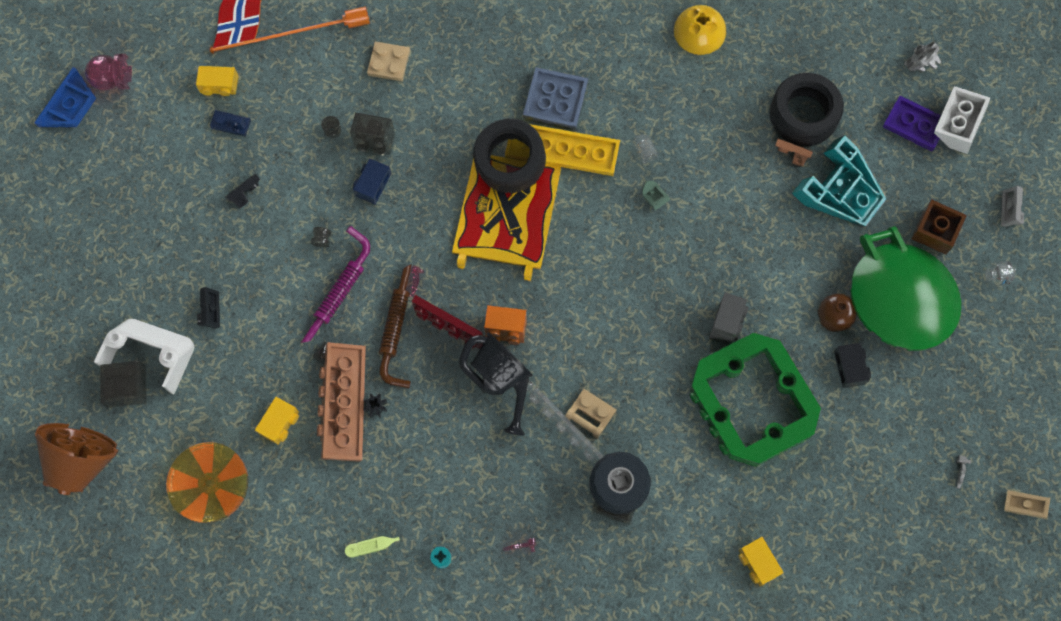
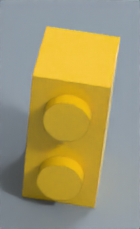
M198 67L196 86L200 93L207 96L212 94H220L222 96L236 95L238 73L235 67Z
M275 397L255 431L264 438L279 445L280 442H284L287 438L288 429L291 424L294 425L297 422L299 411L291 404Z
M763 537L739 550L740 554L738 556L744 566H748L751 571L749 573L751 580L754 584L758 583L759 587L784 573Z

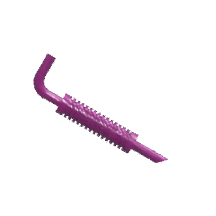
M349 226L346 232L361 243L362 251L355 262L352 260L348 262L345 270L340 274L341 276L338 277L339 279L336 280L337 282L334 283L324 301H322V304L313 316L316 320L301 343L311 341L321 325L330 322V318L333 317L343 299L346 298L345 296L348 295L347 293L350 292L349 290L352 289L351 287L354 286L364 271L361 265L370 253V243L364 235L352 226Z

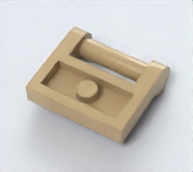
M583 389L564 418L569 421L573 420L598 439L617 410ZM579 409L595 421L599 422L600 425L598 427L594 426L581 416L577 415L576 411Z

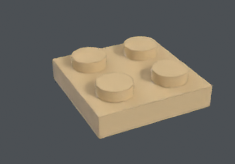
M375 42L367 75L403 82L410 47Z

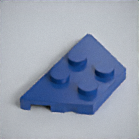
M73 67L34 122L36 126L77 128L96 100V97L76 68Z

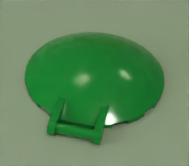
M895 226L879 233L861 235L860 243L866 255L859 261L853 271L850 293L854 309L863 325L870 332L873 331L878 335L881 341L893 347L907 348L909 351L927 350L943 343L954 332L961 316L960 292L949 270L936 257L925 250L905 244ZM885 238H890L892 242L875 247L873 242Z

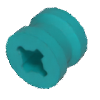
M436 547L430 555L431 562L437 568H446L451 563V554L445 547Z

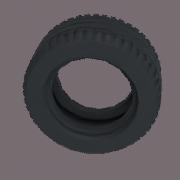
M806 72L792 75L778 86L770 106L772 126H774L776 132L783 139L795 145L813 146L814 144L822 143L835 132L844 111L842 94L833 82L822 75ZM797 96L814 98L822 105L825 117L816 123L801 122L790 113L788 102Z
M505 118L490 123V125L486 126L487 128L480 132L473 148L474 163L482 180L492 189L502 193H517L533 186L541 177L546 165L545 148L539 133L527 122L515 118ZM506 140L523 142L530 150L529 158L521 169L504 173L496 170L490 164L493 149L499 143Z

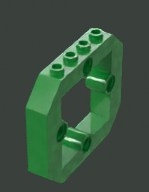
M752 333L699 360L690 389L691 393L689 394L693 403L699 405L701 409L699 413L704 421L707 420L711 426L709 427L711 435L714 438H718L720 442L719 448L723 455H727L729 459L755 467L810 439L815 434L821 410L820 405L781 341L756 333ZM764 353L778 375L776 381L777 390L782 394L790 395L803 418L784 428L778 423H770L764 429L762 439L745 448L729 420V411L720 405L708 381L723 373L729 378H736L741 374L744 362ZM730 363L736 364L737 367H738V369H737V370H732V369H730L729 364H730ZM788 379L791 382V386L784 385L782 380ZM716 414L722 415L723 418H724V421H723V422H718V421H716L715 418H714V415H716ZM769 431H775L778 438L770 437Z

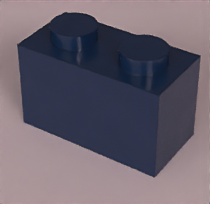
M369 159L368 163H365L361 169L359 180L356 179L353 184L355 196L376 205L392 174L390 167Z

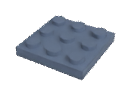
M536 67L523 118L576 130L588 78Z

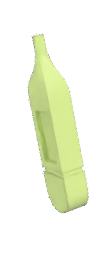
M381 536L353 543L345 548V554L350 558H354L359 555L384 550L395 541H399L400 538Z

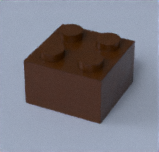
M931 199L925 207L911 239L947 255L953 248L967 215Z

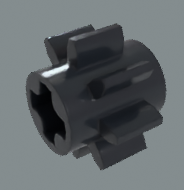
M380 393L377 396L370 394L368 400H363L367 405L363 410L365 412L370 411V418L374 415H378L381 418L380 413L382 411L387 412V409L383 406L387 404V400H381L382 396ZM378 402L379 407H374L373 409L371 405H375Z

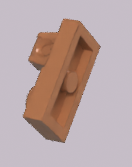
M779 138L775 145L780 152L786 154L789 151L795 152L792 163L803 167L808 157L811 158L813 153L811 150Z

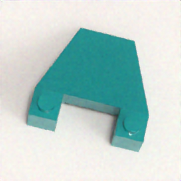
M844 135L833 140L824 152L836 165L825 181L821 184L814 176L803 179L792 194L804 206L865 227L885 202L886 197L859 149Z

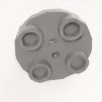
M935 41L925 46L923 44L917 46L914 49L915 53L905 61L904 65L910 71L919 70L923 72L925 71L924 66L936 69V64L941 63L937 56L939 46Z

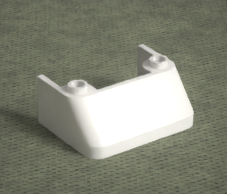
M127 319L108 332L95 358V364L108 371L117 349L125 344L127 338L161 349L159 361L164 367L170 368L162 387L174 395L194 351V343L190 338L136 319Z

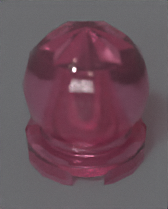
M125 53L115 54L114 58L109 55L92 57L86 64L85 69L88 82L97 90L108 91L116 86L119 90L130 89L128 82H132V67L127 65L126 59H128V56Z

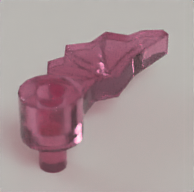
M413 265L411 273L414 274L411 297H414L417 291L419 273H424V270H421L420 267Z
M528 539L527 543L504 547L503 551L530 547L531 552H535L534 546H537L536 539Z

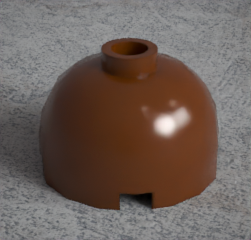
M834 293L827 296L818 308V317L821 325L832 332L848 330L855 323L857 317L852 299L842 293Z

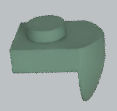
M648 180L645 182L642 195L656 211L667 203L670 198L655 181Z

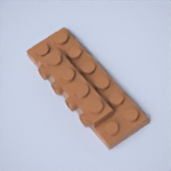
M330 342L326 344L325 364L323 367H320L319 378L323 379V386L319 387L318 392L319 398H322V405L318 406V417H321V424L317 426V436H320V441H322L321 459L362 461L366 346Z

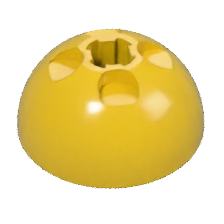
M695 5L687 8L678 16L674 25V37L679 46L689 53L697 55L710 54L719 49L724 43L726 24L721 14L714 8L706 5Z

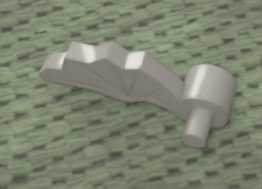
M959 455L957 463L960 464L956 486L958 489H960L965 477V464H971V460L962 455Z

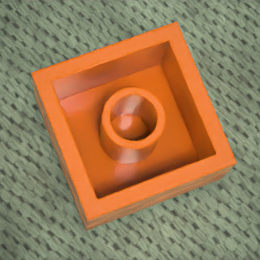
M487 305L484 325L485 336L487 337L489 332L499 342L500 340L508 341L512 345L524 343L527 324L526 310Z

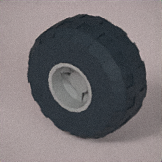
M619 451L607 454L598 460L591 471L589 485L595 502L605 511L614 514H627L638 509L645 502L649 495L651 479L648 469L641 459L631 453Z

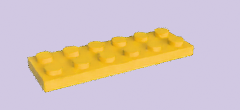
M530 124L542 139L547 165L614 176L620 140ZM508 140L505 157L527 161L530 149L521 141Z

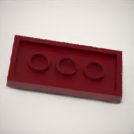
M415 295L411 302L416 313L415 315L419 319L431 321L432 325L438 330L445 329L452 338L457 340L461 338L466 344L467 340L473 336H483L481 331L421 297ZM476 343L472 349L475 347L480 349L483 343Z

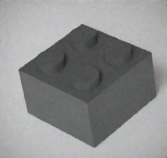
M724 293L709 339L727 345L732 344L733 340L737 341L749 308L745 306L747 299Z

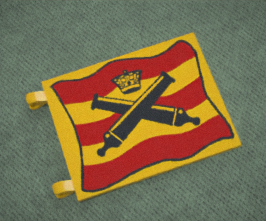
M491 155L490 164L496 170L504 173L517 171L527 162ZM473 158L452 254L459 255L457 267L460 269L465 268L467 256L525 266L524 280L531 281L533 268L541 269L561 167L545 165L541 177L533 186L517 193H502L492 189L482 180Z

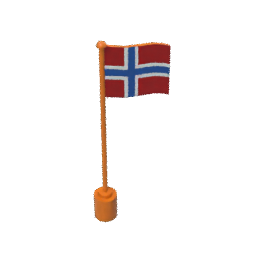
M223 0L218 14L217 35L213 47L210 48V52L214 54L215 51L343 22L345 26L348 25L349 29L370 24L366 6L346 10L345 15H342L343 19L256 38L260 24L262 0Z

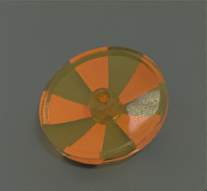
M206 442L186 449L175 459L167 476L166 487L168 498L179 514L194 522L213 523L225 519L238 509L246 496L249 479L247 468L235 451L223 444Z

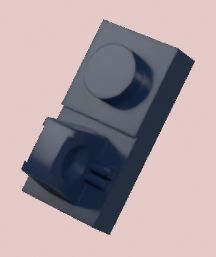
M215 110L210 128L246 137L251 119Z

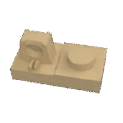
M1008 490L1004 511L1047 519L1050 498Z

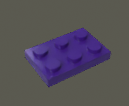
M899 96L882 127L933 152L940 139L934 131L941 115Z

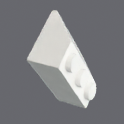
M954 86L934 133L949 148L968 154L987 110L990 97Z

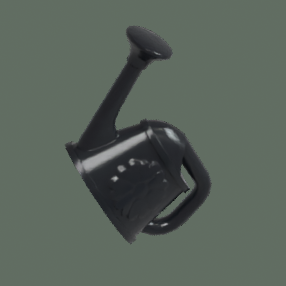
M488 332L487 337L482 335L471 337L467 340L460 355L459 365L461 370L487 394L503 395L510 388L513 387L517 396L513 421L509 427L504 429V432L524 436L525 433L521 429L520 421L529 377H532L533 374L491 333ZM476 343L483 344L470 364L482 375V379L467 365L471 349Z

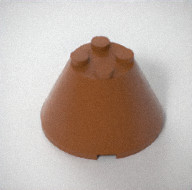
M65 423L40 425L36 429L35 437L44 479L42 484L58 489V493L62 495H70L71 492H83L90 482L117 455V444L111 438L82 426L78 430L68 428L69 424Z

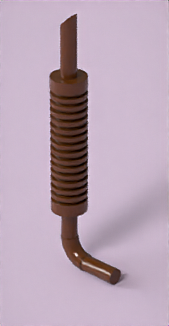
M412 264L403 269L399 288L393 290L380 344L381 347L379 348V354L383 356L379 371L382 380L387 384L408 389L411 381L390 376L388 365L390 357H396L401 328L410 292L406 291Z

